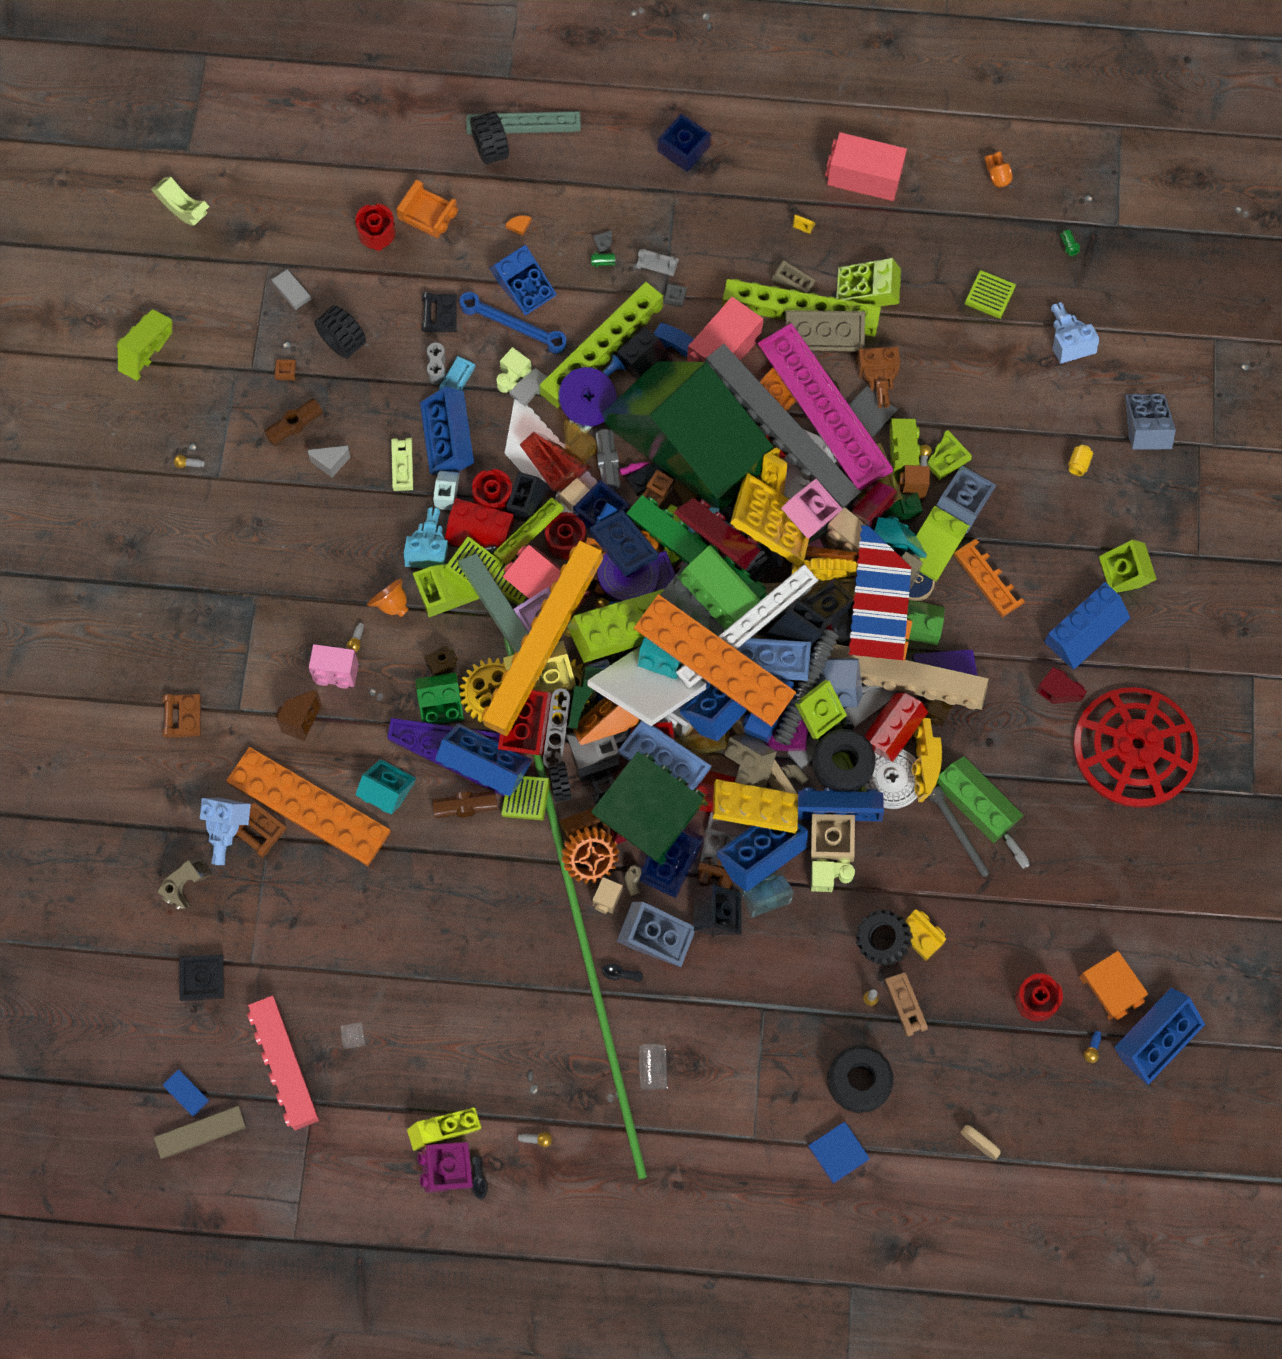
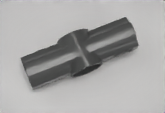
M603 429L596 432L598 470L601 473L602 489L615 491L620 485L617 469L619 468L618 455L614 446L613 431Z

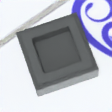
M668 284L664 304L683 308L687 287Z

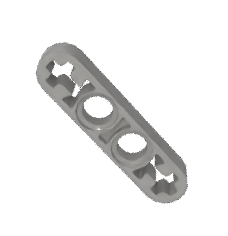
M562 688L555 690L551 696L543 763L548 769L550 762L546 761V758L551 756V751H547L548 746L553 749L561 748L560 753L556 751L555 758L559 759L558 763L562 762L570 704L569 692ZM559 692H564V696H567V700L562 702V707L566 706V711L560 709L553 710V705L558 706V700L555 699V695H559ZM556 712L562 713L564 716V721L560 725L554 724L552 721V716ZM553 733L559 734L561 736L560 744L552 745L549 741L550 735Z

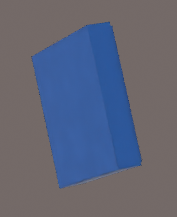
M845 1122L808 1146L832 1184L870 1159Z

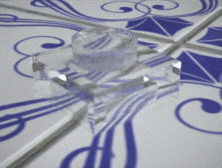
M362 1022L340 1026L344 1049L366 1045Z

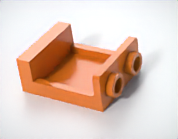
M418 180L414 182L397 207L399 220L436 238H439L441 233H445L451 218H455L458 212L455 199L452 198L449 202L425 190L423 183Z
M1119 951L1083 972L1079 977L1083 984L1087 983L1109 1014L1107 1016L1109 1020L1114 1017L1116 1020L1128 1014L1126 1011L1132 1006L1134 1009L1145 1003L1144 998L1148 995Z

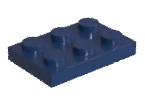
M623 510L589 529L590 535L624 576L658 559L659 553Z

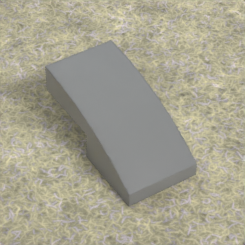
M536 368L533 369L509 392L510 396L526 407L536 394H540L539 385L547 376Z

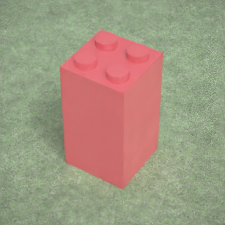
M839 133L838 140L834 139L832 153L829 155L825 175V177H828L827 185L894 201L907 148Z
M731 297L688 346L687 362H705V359L722 344H725L741 361L761 338L763 318L734 297Z
M528 545L527 547L523 546L517 553L518 558L514 563L510 562L506 566L503 577L530 599L547 587L551 589L554 581L557 582L561 576V567L537 547ZM586 590L574 614L591 594L589 590Z

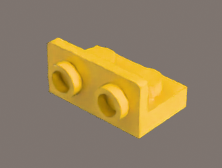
M776 447L763 457L761 481L784 495L787 462L779 458L780 449Z
M915 909L906 919V923L910 926V932L913 935V938H911L912 948L927 961L945 943V933L939 927H934L929 922V917L923 911L919 912Z

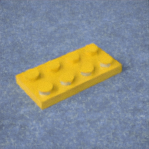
M716 779L714 783L713 819L796 833L798 829V794Z

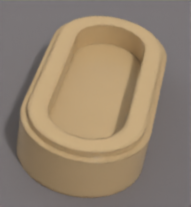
M965 1125L961 1130V1134L990 1158L996 1160L1001 1154L997 1146L973 1127Z

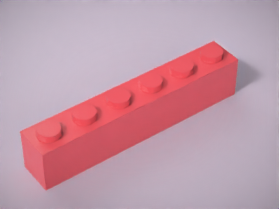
M270 996L248 1005L250 1012L247 1013L250 1024H255L257 1032L254 1035L258 1045L262 1044L265 1052H262L261 1055L265 1065H270L272 1072L268 1074L272 1085L277 1084L279 1093H276L279 1105H284L287 1113L283 1114L287 1126L291 1125L294 1130H298L320 1121L275 998Z

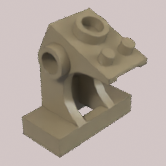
M200 857L188 860L182 867L164 879L158 893L162 895V899L167 903H175V908L178 910L189 908L191 905L183 894L184 884L188 880H193L194 883L205 880L212 873Z

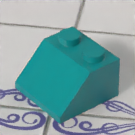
M893 516L878 518L874 532L899 556H903L907 552L915 554L919 558H926L927 554L915 533L908 529L907 525L901 524L899 519Z
M644 637L639 651L638 667L677 679L678 675L676 672L684 665Z
M380 759L362 775L355 795L364 802L371 803L380 808L381 811L392 815L403 803L415 783L416 777Z

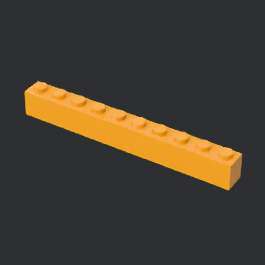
M579 541L576 547L574 546L571 549L570 559L567 564L562 566L560 570L561 576L558 581H554L552 584L549 598L544 599L542 602L539 616L535 617L531 623V631L523 637L519 653L516 652L513 655L509 671L506 670L502 676V684L499 689L496 688L494 690L490 706H486L483 710L482 721L485 727L508 736L603 560L602 550Z

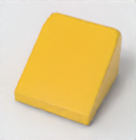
M795 215L793 227L811 234L815 222Z

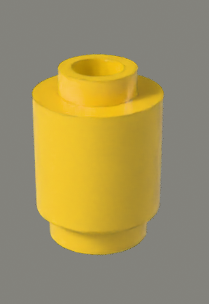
M1080 445L1074 448L1068 464V471L1071 474L1083 476L1087 472L1093 457L1090 447Z

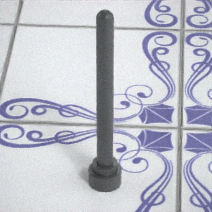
M941 786L934 788L928 799L930 802L933 801L934 804L938 805L981 876H988V869L944 801L945 793Z

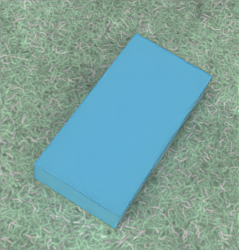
M457 356L439 386V390L447 386L462 391L475 369V364Z

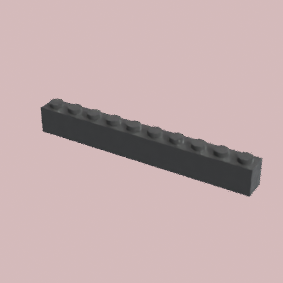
M722 344L705 359V362L710 365L752 420L758 424L763 434L769 436L775 448L777 447L786 455L788 462L800 470V474L805 480L812 482L817 479L842 509L846 508L858 497L861 492L725 344Z

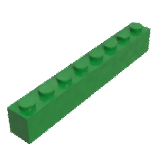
M642 495L626 513L628 517L682 561L690 564L708 547L703 543L704 539L696 532L694 534L689 532V527L682 521L676 522L673 519V514L667 509L662 511L658 508L659 504L653 498L649 497L647 499ZM710 544V546L719 554L720 551ZM727 556L725 558L721 557L760 600L767 596L765 591L767 588L761 582L756 581L755 583L750 579L751 575L744 569L739 571L734 567L735 563Z

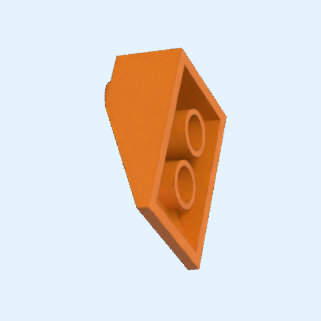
M604 697L579 720L577 729H572L578 742L584 745L624 732L630 727H634L639 722V718Z

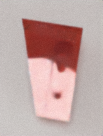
M533 431L519 444L553 491L562 492L576 478L579 479L591 468L590 465L544 434Z

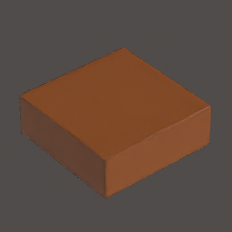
M276 359L275 380H295L296 360Z

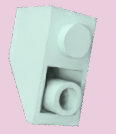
M439 471L433 497L435 508L452 510L455 498H457L460 472Z

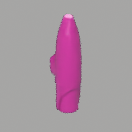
M631 463L627 467L620 468L619 473L620 475L637 472L647 467L649 463Z

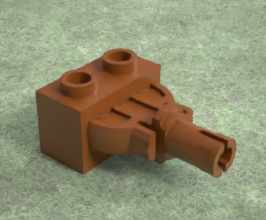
M899 348L859 349L857 357L859 378L864 377L869 383L871 391L874 390L875 384L877 406L882 408L884 401V408L890 406L888 384L889 390L893 389V380L898 375L900 368Z

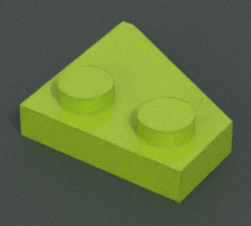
M947 430L941 443L937 445L935 453L927 462V466H930L929 469L941 480L972 459V455Z

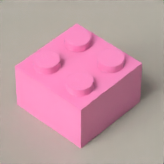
M817 479L794 495L781 508L807 539L843 510Z
M313 644L309 664L313 681L322 686L334 684L344 689L354 687L359 665L355 650Z

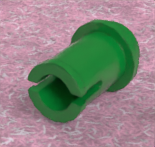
M1066 230L1061 233L1060 238L1066 248V254L1074 256L1079 253L1080 245L1076 243L1072 231Z
M595 252V254H591V266H595V268H598V266H615L614 253L597 254Z

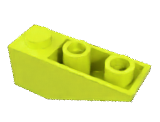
M475 1108L418 1121L408 1128L407 1132L413 1151L425 1145L440 1144L480 1130L481 1125Z

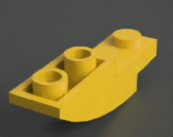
M924 718L913 733L917 743L916 754L919 758L912 764L911 771L915 779L914 791L917 794L918 802L921 803L933 791L939 777L942 761L941 738L933 737L930 718Z

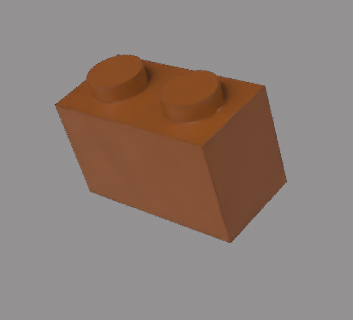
M905 465L904 471L900 472L899 481L897 482V493H900V495L918 493L920 501H925L929 488L930 466Z

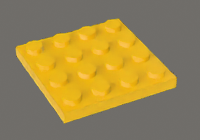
M748 473L742 481L730 524L750 535L755 541L766 545L771 551L782 555L789 562L800 566L804 562L809 539L781 509L790 499Z

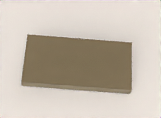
M786 310V326L792 323L811 351H859V349H864L865 311Z

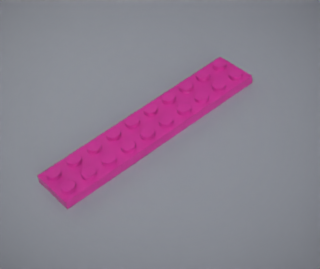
M792 323L758 343L765 357L850 481L859 491L893 472L890 463Z

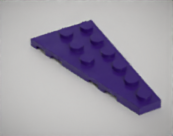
M391 718L387 737L389 741L505 797L496 789L482 785L479 781L464 776L453 768L445 767L435 760L442 739L454 727ZM473 730L499 743L500 733Z

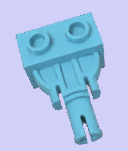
M428 508L424 529L423 524H419L418 530L411 537L407 536L404 549L405 567L425 569L431 566L447 564L448 542L442 534V526H438L437 531L440 515L439 509L435 508L433 514V508Z

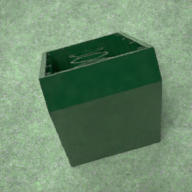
M657 361L602 412L606 427L713 508H718L719 512L738 496L742 481L748 473L755 478L762 473L763 457L774 449L767 437L707 362Z

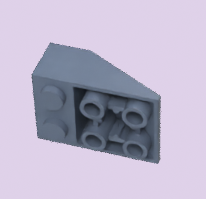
M1165 394L1125 395L1128 433L1132 449H1172L1176 429Z

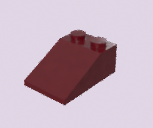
M879 481L876 485L871 484L865 491L867 495L862 500L858 498L851 506L853 509L851 513L870 528L877 523L878 518H881L897 500V491Z

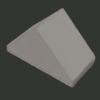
M348 446L308 450L310 462L331 478L350 459Z

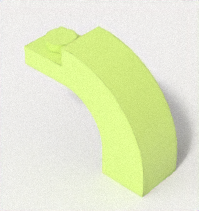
M164 177L151 189L172 213L189 225L194 226L207 214L205 211L209 208L205 201H196L189 197L172 177Z

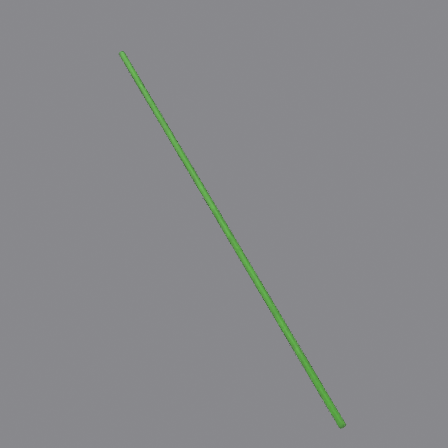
M504 638L508 656L514 655L513 649ZM533 755L538 777L547 778L542 756ZM549 787L546 810L638 1179L647 1178L573 879L569 876L568 871L564 869L565 863L561 860V857L564 856L562 849H565Z

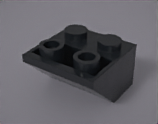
M518 472L506 507L507 513L514 514V519L526 522L551 498L555 500L558 490L537 476Z

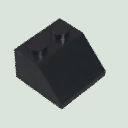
M646 327L639 331L617 352V358L624 365L626 371L637 380L657 361H673L660 339Z
M715 885L694 889V931L707 935H741V893Z

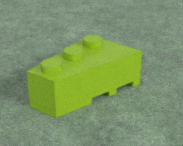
M152 309L141 318V321L136 326L131 327L129 333L124 338H120L117 343L118 371L138 381L141 377L139 372L144 365L147 367L150 365L151 360L149 358L154 351L159 352L172 334V319Z
M891 419L889 427L890 465L893 468L891 482L899 481L900 472L904 471L905 465L920 466V445L917 442L919 426H916V419Z

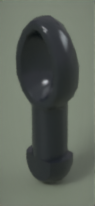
M608 964L601 969V973L610 980L623 978L641 982L643 979V974L640 971L623 970L622 967L616 964Z
M474 1156L471 1160L475 1177L472 1181V1192L475 1197L482 1200L487 1195L488 1182L483 1177L482 1158Z

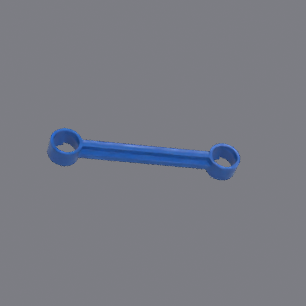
M466 292L460 297V308L467 315L478 313L547 344V348L551 353L560 354L566 349V336L560 331L549 333L480 302L477 294L473 292ZM472 299L475 300L476 305L466 307L467 305L464 301ZM559 338L563 344L555 347L551 340Z

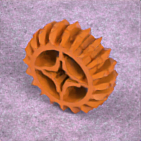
M594 826L591 832L588 827H585L583 833L580 830L576 831V837L570 835L571 842L565 841L564 845L567 848L562 849L564 856L561 857L562 862L565 863L563 867L568 871L569 876H575V880L578 882L582 879L586 884L589 879L595 884L596 878L602 880L604 874L610 876L609 869H616L613 862L618 861L616 854L619 853L618 848L615 847L617 843L612 841V836L608 833L606 834L603 829L598 831ZM592 842H599L605 847H594ZM575 863L587 864L588 869L580 868Z

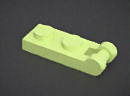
M406 438V440L392 439L393 491L413 490L412 438ZM399 448H406L405 451H398Z

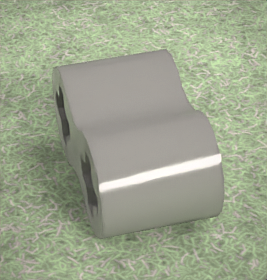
M432 343L427 348L429 362L427 365L428 379L433 385H441L446 376L444 367L446 361L445 350L440 343Z

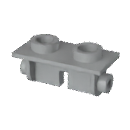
M644 248L639 250V259L636 266L674 276L679 259L674 258V256L670 257L651 252Z

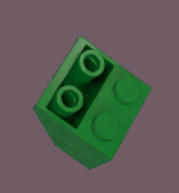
M456 672L415 679L423 723L441 724L464 720Z

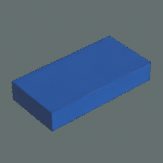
M179 1069L163 1084L165 1089L193 1117L209 1102Z

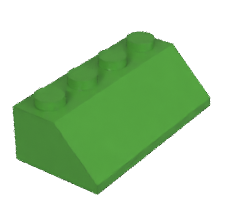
M708 546L678 576L682 584L688 588L724 630H727L761 601L711 546Z
M909 600L907 618L912 620L909 639L907 640L938 646L943 627L945 607Z
M965 756L953 762L938 777L936 786H941L945 795L993 843L1024 816Z

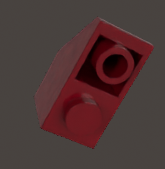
M1055 667L1051 669L1036 690L1039 695L1052 704L1082 701L1087 693L1082 684L1072 681L1063 670H1057Z

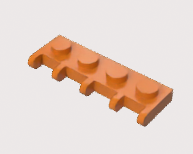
M974 539L954 552V557L1003 618L1023 605L1025 600L1022 598L1016 601L1010 593L1014 586L1010 584L1006 587L998 577L1002 573L1001 569L992 570L985 561L990 555L985 553L981 556L974 547L979 541Z

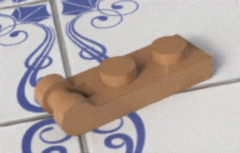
M906 972L885 979L905 1035L908 1037L913 1035V1032L927 1030L926 1021ZM915 1016L917 1022L910 1024L908 1018Z

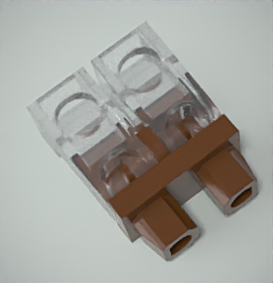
M707 829L698 867L700 885L710 886L712 877L720 879L719 887L730 889L733 881L717 856V851L723 848L726 837L724 832ZM728 834L726 845L738 836Z

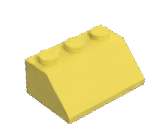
M560 641L556 645L533 690L553 693L557 689L569 690L572 689V686H576L564 641ZM513 655L503 658L506 670L508 671L512 665Z

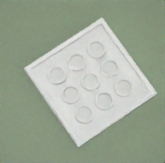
M640 646L590 678L588 686L652 726L704 691L706 683L700 680L689 689L679 676L677 679H673L638 667Z

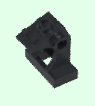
M617 757L577 769L580 783L591 781L595 792L592 795L595 806L608 791H600L598 786L609 782L611 787L614 783L611 773L620 770V763Z

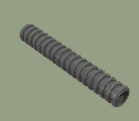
M825 629L819 637L820 640L816 642L817 646L813 648L814 652L811 653L812 658H810L808 681L801 680V682L797 683L798 687L795 688L796 694L790 701V705H787L788 710L784 712L785 717H782V723L778 725L780 728H777V734L773 736L781 744H791L790 739L794 737L792 734L796 733L797 730L795 728L799 726L798 721L802 720L795 703L813 690L814 686H817V680L821 678L819 675H822V669H825V663L828 662L827 657L831 656L830 651L834 649L832 646L836 645L835 640L839 638L838 634L834 631Z

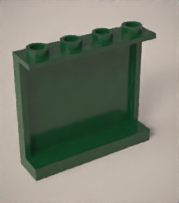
M637 751L591 813L662 866L666 860L664 856L700 807L702 805L707 806L708 803L704 799L705 794L697 788L691 790L687 787L689 783L678 776L676 779L671 775L672 771L662 764L659 767L654 763L656 760L648 753L643 755Z

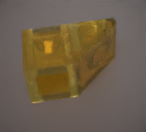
M566 419L563 422L565 457L581 468L596 452L597 442L591 435H586L575 423H571Z

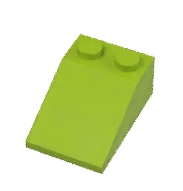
M936 506L930 512L916 537L927 554L926 558H920L923 562L920 573L937 582L970 526Z

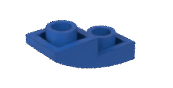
M660 323L653 333L660 339L666 349L672 346L684 357L688 356V346L694 338L670 325Z

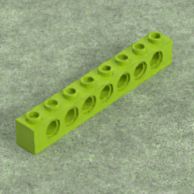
M727 279L722 302L723 307L731 297H734L759 316L786 320V310L819 311L817 309L821 308L824 311H865V335L873 337L876 335L881 307L874 304H861L853 300L845 301L836 297H823L815 293H801L797 290L780 289L777 286H763L759 283L742 282L739 279Z
M645 282L539 385L540 395L558 408L560 406L558 398L559 384H561L563 379L575 369L584 367L598 369L601 365L607 364L614 352H618L628 339H632L641 326L647 325L654 313L657 314L663 308V295ZM640 306H645V307H647V308L641 309V308H639V307H640ZM618 331L620 334H613V332ZM605 344L607 347H600L599 345ZM588 357L594 358L593 360H586Z

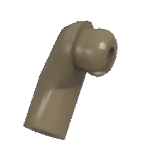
M786 764L780 767L787 778H795L801 786L809 781V778L797 765Z

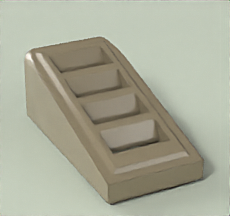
M784 260L771 278L773 282L781 286L809 294L816 281ZM797 278L800 279L798 284L795 283ZM804 281L807 282L805 288L801 287Z

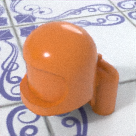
M1001 151L985 156L986 166L993 185L996 187L1009 185L1013 175L1010 164L1004 162Z

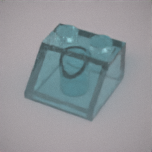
M775 874L768 876L764 879V882L757 884L749 891H742V897L751 918L791 903L794 892L783 875L777 876Z

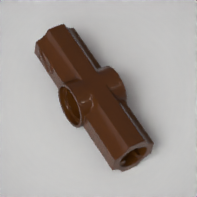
M312 398L296 410L287 411L281 420L264 430V434L269 442L275 446L288 436L300 433L305 425L322 415L323 411L317 401ZM293 420L297 421L295 424H290Z
M495 791L475 794L472 792H460L453 797L432 799L435 818L456 815L457 817L464 818L471 817L478 812L498 810Z

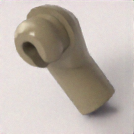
M636 865L629 867L624 878L630 897H636L641 894L637 885L641 876V869Z

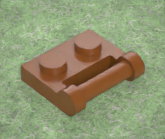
M163 695L165 728L162 729V736L166 738L201 736V695ZM173 704H179V729H173Z
M253 802L250 806L248 826L265 838L266 841L263 845L243 830L245 825H239L235 836L240 837L254 848L260 857L264 858L287 828Z

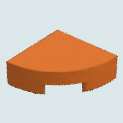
M516 216L506 223V229L523 236L531 223V217Z

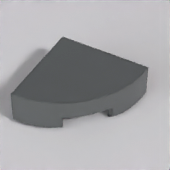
M611 230L593 236L599 254H604L612 244Z

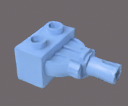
M1061 302L1058 305H1052L1051 311L1057 319L1054 322L1056 331L1053 351L1059 363H1065L1097 353L1099 337L1092 324L1085 325L1077 320L1075 315L1067 314Z
M202 798L200 819L206 820L209 842L214 845L211 864L225 865L227 846L232 845L233 837L236 835L239 825H249L251 804L224 798Z

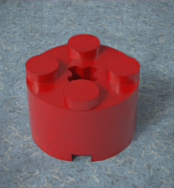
M368 204L357 212L355 218L359 241L364 246L380 251L394 240L396 235L393 214L388 207L382 204L372 206Z
M498 469L484 470L478 473L472 482L473 502L503 512L507 510L506 507L512 492V483L509 476Z
M562 512L545 527L546 546L551 555L556 558L570 559L571 549L574 546L576 547L579 541L586 543L585 524L575 514Z
M1042 973L1033 974L1025 979L1015 996L1016 1006L1020 1015L1036 1022L1051 1018L1063 1001V991L1059 983L1051 976ZM1036 994H1039V998H1043L1042 1001L1035 997Z

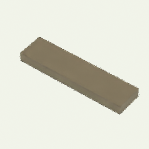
M237 1106L156 1136L154 1139L160 1158L164 1159L246 1128L241 1109Z

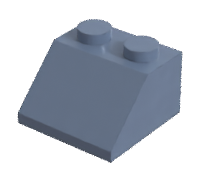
M827 658L828 662L825 663V669H822V675H819L821 678L817 680V686L824 680L830 681L843 707H858L863 696L859 658Z

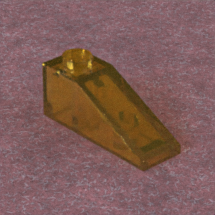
M727 731L718 741H715L698 733L677 738L675 741L696 756L726 750L730 737Z

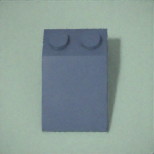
M961 466L936 507L969 525L970 527L966 532L968 533L994 491L996 484Z
M632 902L617 942L638 952L682 967L695 931L693 925L645 902Z

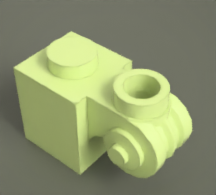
M513 347L500 360V368L504 373L497 376L498 390L503 393L511 391L532 371L531 360Z
M820 858L813 861L811 865V891L832 892L834 878L839 877L842 883L851 882L855 870L850 865V860L840 859L837 860V863L829 862L828 859Z

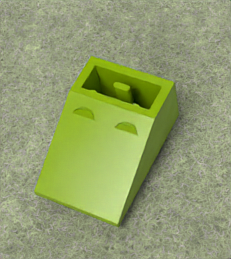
M893 258L838 267L836 298L845 301L853 300L861 304H874L876 306L899 304L901 269Z
M447 564L431 566L413 573L414 583L428 617L480 599L477 593L444 570Z

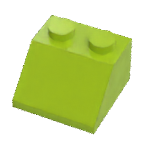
M1130 540L1099 556L1107 584L1116 593L1141 588L1157 580L1146 545L1143 542Z

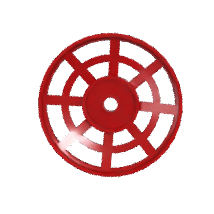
M1137 687L1120 688L1099 696L1084 710L1074 732V757L1082 776L1101 796L1120 805L1136 808L1151 807L1172 799L1190 782L1198 763V739L1190 719L1171 699L1149 689ZM1136 692L1150 695L1152 698L1149 705L1144 703L1124 704L1118 694ZM1110 697L1115 708L1107 712L1099 723L1087 720L1092 710ZM1160 700L1175 709L1183 718L1185 724L1175 726L1174 722L1164 712L1157 709ZM1127 709H1144L1147 712L1143 720L1132 719ZM1117 713L1120 714L1124 721L1118 729L1105 725ZM1156 714L1162 718L1169 728L1159 731L1152 724L1154 715ZM1083 727L1095 731L1094 748L1096 755L1085 760L1081 748ZM1190 731L1193 742L1191 764L1180 758L1182 744L1179 734ZM1102 733L1113 737L1112 748L1104 752L1101 748ZM1174 736L1175 754L1163 749L1164 738ZM1133 740H1140L1143 743V748H1135L1132 743ZM1116 756L1125 765L1122 773L1120 774L1112 768L1107 759ZM1160 757L1171 762L1164 772L1157 775L1153 764ZM1100 763L1108 774L1118 780L1114 791L1112 792L1098 782L1088 767ZM1176 766L1187 771L1186 776L1179 785L1164 794L1160 782L1167 778L1175 770ZM1132 769H1146L1149 778L1134 779L1129 776ZM1126 784L1132 786L1152 785L1156 797L1149 799L1128 798L1122 796V792Z

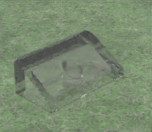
M645 1044L640 1046V1089H667L666 1045Z

